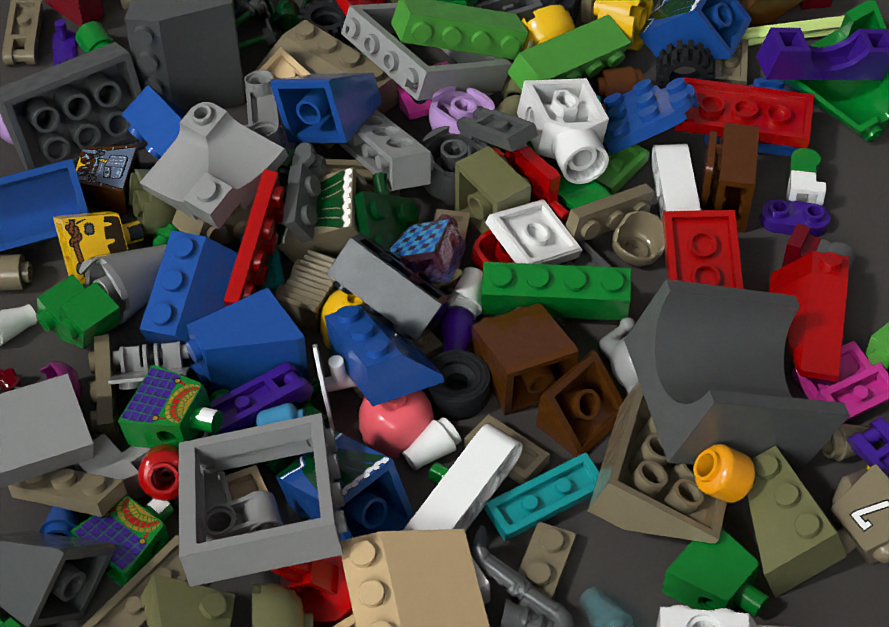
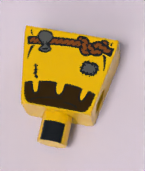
M105 211L53 217L68 276L73 274L81 284L86 283L85 273L79 275V269L84 261L96 256L128 251L127 245L144 240L143 229L138 220L122 224L119 214L115 212Z

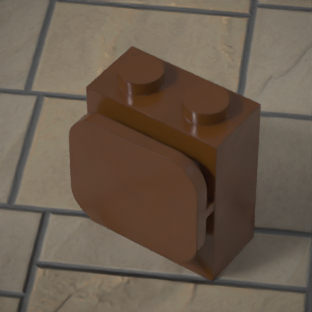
M725 123L723 136L720 138L719 144H716L717 131H710L702 176L700 208H707L708 197L711 196L713 210H735L737 232L745 233L756 182L759 127Z

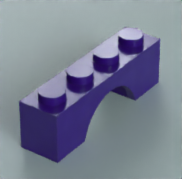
M771 27L756 57L766 80H882L889 69V32L887 29H858L840 43L827 47H813L808 45L801 28Z

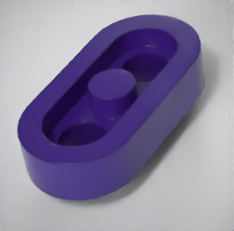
M772 199L762 205L759 221L762 227L770 232L792 235L797 223L811 227L810 235L820 237L827 232L831 217L829 211L819 204Z

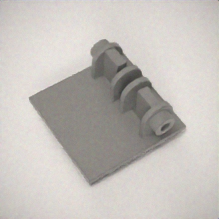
M181 341L162 343L163 364L161 365L159 344L154 343L155 365L187 377L192 364L183 363V359H190L186 344H181ZM147 344L142 345L143 366H141L139 345L120 346L118 351H113L112 356L114 366L121 365V370L117 371L108 380V385L119 384V389L122 390L138 388L151 368Z

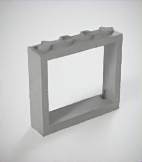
M397 3L349 5L341 34L417 101L432 99L436 91L447 86H457L456 91L466 92L467 87L482 93L502 91L508 76L507 72L512 65L506 58L442 49L457 64L428 66L390 34L396 33L391 22ZM415 83H419L417 90L414 88Z
M322 413L179 443V558L190 587L343 555L340 533L348 532L344 511H338L337 509L344 506V498L340 481L334 482V479L341 478L338 458L336 454L331 455V452L338 450L333 427L325 428ZM314 451L321 518L206 542L205 474Z

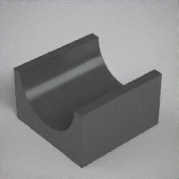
M670 279L664 281L624 341L668 463L694 465L698 455L715 444L727 445L746 454L751 459L776 445L793 471L800 473L850 416L845 403L792 398L784 373V348L792 320L800 309L796 296Z

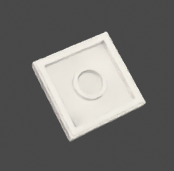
M544 199L489 214L485 222L515 263L557 265L578 258L583 250Z

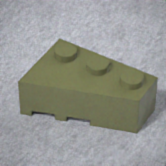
M153 573L141 595L142 609H145L148 627H230L235 601V594L201 585L190 587L186 581Z

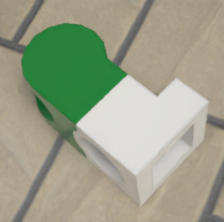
M799 148L792 153L790 168L787 173L786 200L823 205L826 183L816 182L821 157L816 151L809 148Z

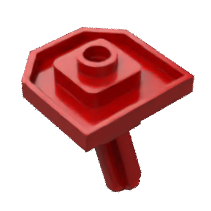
M341 555L270 570L281 576L280 585L294 590L300 596L304 613L313 612V626L336 625L353 614Z

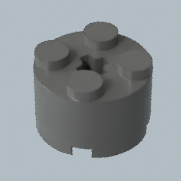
M442 126L429 132L422 141V145L431 151L434 160L431 182L428 185H423V187L429 194L441 199L445 205L455 206V163L487 147V142L476 138L470 140L462 134L450 133V126Z

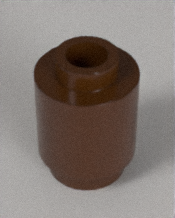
M630 66L601 70L600 76L595 78L596 94L602 96L604 101L606 97L614 93H621L623 95L633 90V86L636 83L644 80L641 69H634Z

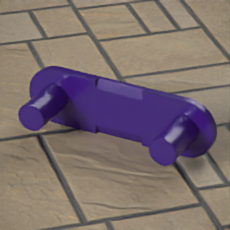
M63 19L56 20L54 23L56 32L52 36L54 66L77 57L75 34L67 30L65 20Z

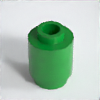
M97 21L83 24L75 36L76 42L84 53L114 42L104 26Z

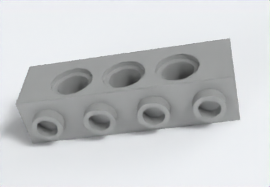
M377 109L347 143H339L342 148L371 173H387L388 185L392 191L428 185L431 182V171L434 168L431 151Z

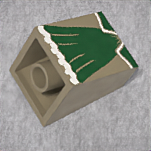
M354 167L325 174L319 180L321 193L318 195L317 223L314 227L312 241L302 243L283 223L278 222L277 231L275 232L278 234L277 247L293 263L297 259H303L307 250L337 258L350 237L359 234L354 195L361 191L373 193L375 191ZM287 185L282 186L284 187L283 202L286 199Z

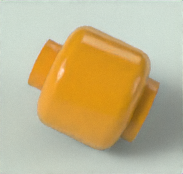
M715 444L698 455L694 463L695 482L698 489L705 494L723 502L735 503L743 499L753 487L755 466L751 458L746 454L724 444Z

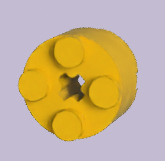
M595 0L593 14L598 16L597 19L609 14L632 42L627 49L637 51L641 49L644 42L639 33L653 11V0Z

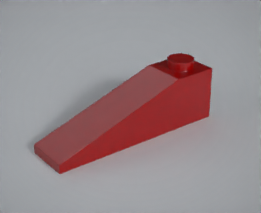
M812 251L770 275L768 292L796 296L800 305V309L794 316L787 334V348L799 376L838 382L848 287L849 256H842L833 252Z

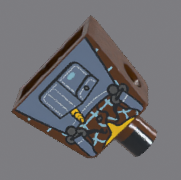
M137 145L86 147L82 149L75 169L86 206L128 215L130 206H128L131 173H136L135 169H142Z

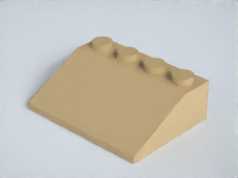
M465 529L380 531L341 541L343 551L341 558L356 627H490Z

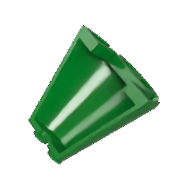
M867 0L847 11L840 29L810 46L827 47L835 45L850 37L858 29H887L876 1ZM889 69L882 80H781L796 92L814 94L813 104L862 137L867 143L878 138L882 134L883 129L889 126Z

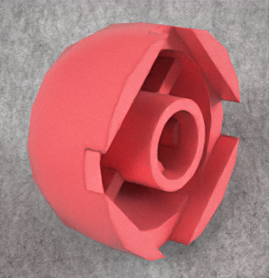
M422 390L376 406H372L364 397L359 409V429L365 445L390 458L400 457V453L409 448L429 423L434 420L432 403Z

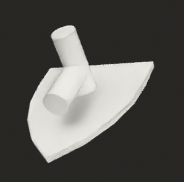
M313 344L315 362L330 428L333 427V430H335L328 392L356 387V385L346 373L344 360L339 355L329 358L328 364L331 376L325 377L318 345Z

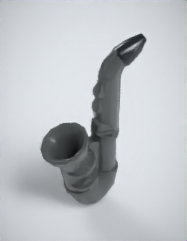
M480 526L473 542V559L479 567L484 569L489 578L493 577L500 586L507 587L506 591L510 595L521 600L517 605L506 598L500 627H575L572 614L559 601L555 602L533 587L530 581L489 553V539L485 526Z

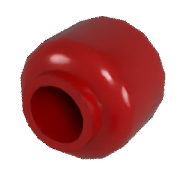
M169 444L155 446L147 451L141 460L138 471L139 484L143 491L153 499L167 501L179 496V448L177 446Z

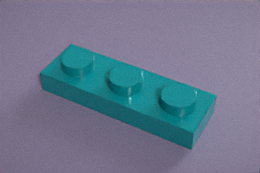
M585 452L486 502L484 510L505 542L537 525L538 521L544 522L591 498L599 471Z

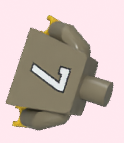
M867 464L866 469L863 468L841 478L832 499L833 506L830 512L835 524L839 528L837 533L846 555L856 548L867 563L874 564L879 561L884 564L889 563V478L877 464L871 468Z

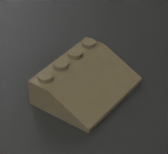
M307 20L302 21L284 33L255 70H259L282 47L310 74L374 73L382 101L377 110L385 114L398 104L397 83L368 57ZM315 143L330 154L340 147L339 143Z
M638 380L619 407L588 512L623 530L716 544L720 537L727 502L711 497L698 489L695 482L693 464L668 463Z

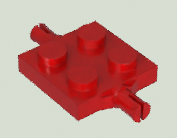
M527 144L524 148L511 152L505 149V154L497 146L491 147L499 156L505 157L509 165L519 175L525 176L528 179L532 188L530 203L544 199L559 220L565 224L570 211L561 205L557 199L561 174Z

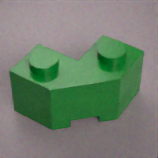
M72 274L37 297L38 313L36 318L47 332L52 330L60 340L84 349L94 342V336L105 335L119 325L120 307L97 282L85 288Z

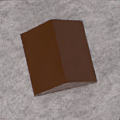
M590 351L541 395L536 426L575 457L585 452L587 453L613 429L619 407L623 403L618 390L596 351Z

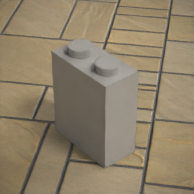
M68 374L0 394V488L93 458V441Z

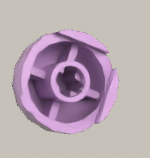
M447 86L440 88L433 94L429 110V122L432 130L442 126H450V133L460 134L456 124L460 118L474 119V110L479 107L494 110L495 104L486 94L476 89L467 87V91L462 92L456 91L457 86Z

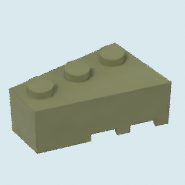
M775 445L751 459L755 466V479L753 487L747 496L764 576L776 598L846 558L847 555L837 531Z

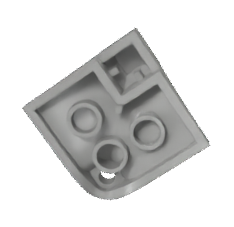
M202 102L193 106L179 122L180 132L178 137L140 181V184L145 191L197 221L200 218L215 228L220 229L238 205L246 209L255 198L263 170L276 172L286 160L288 154L285 148L237 122L228 111L211 102Z

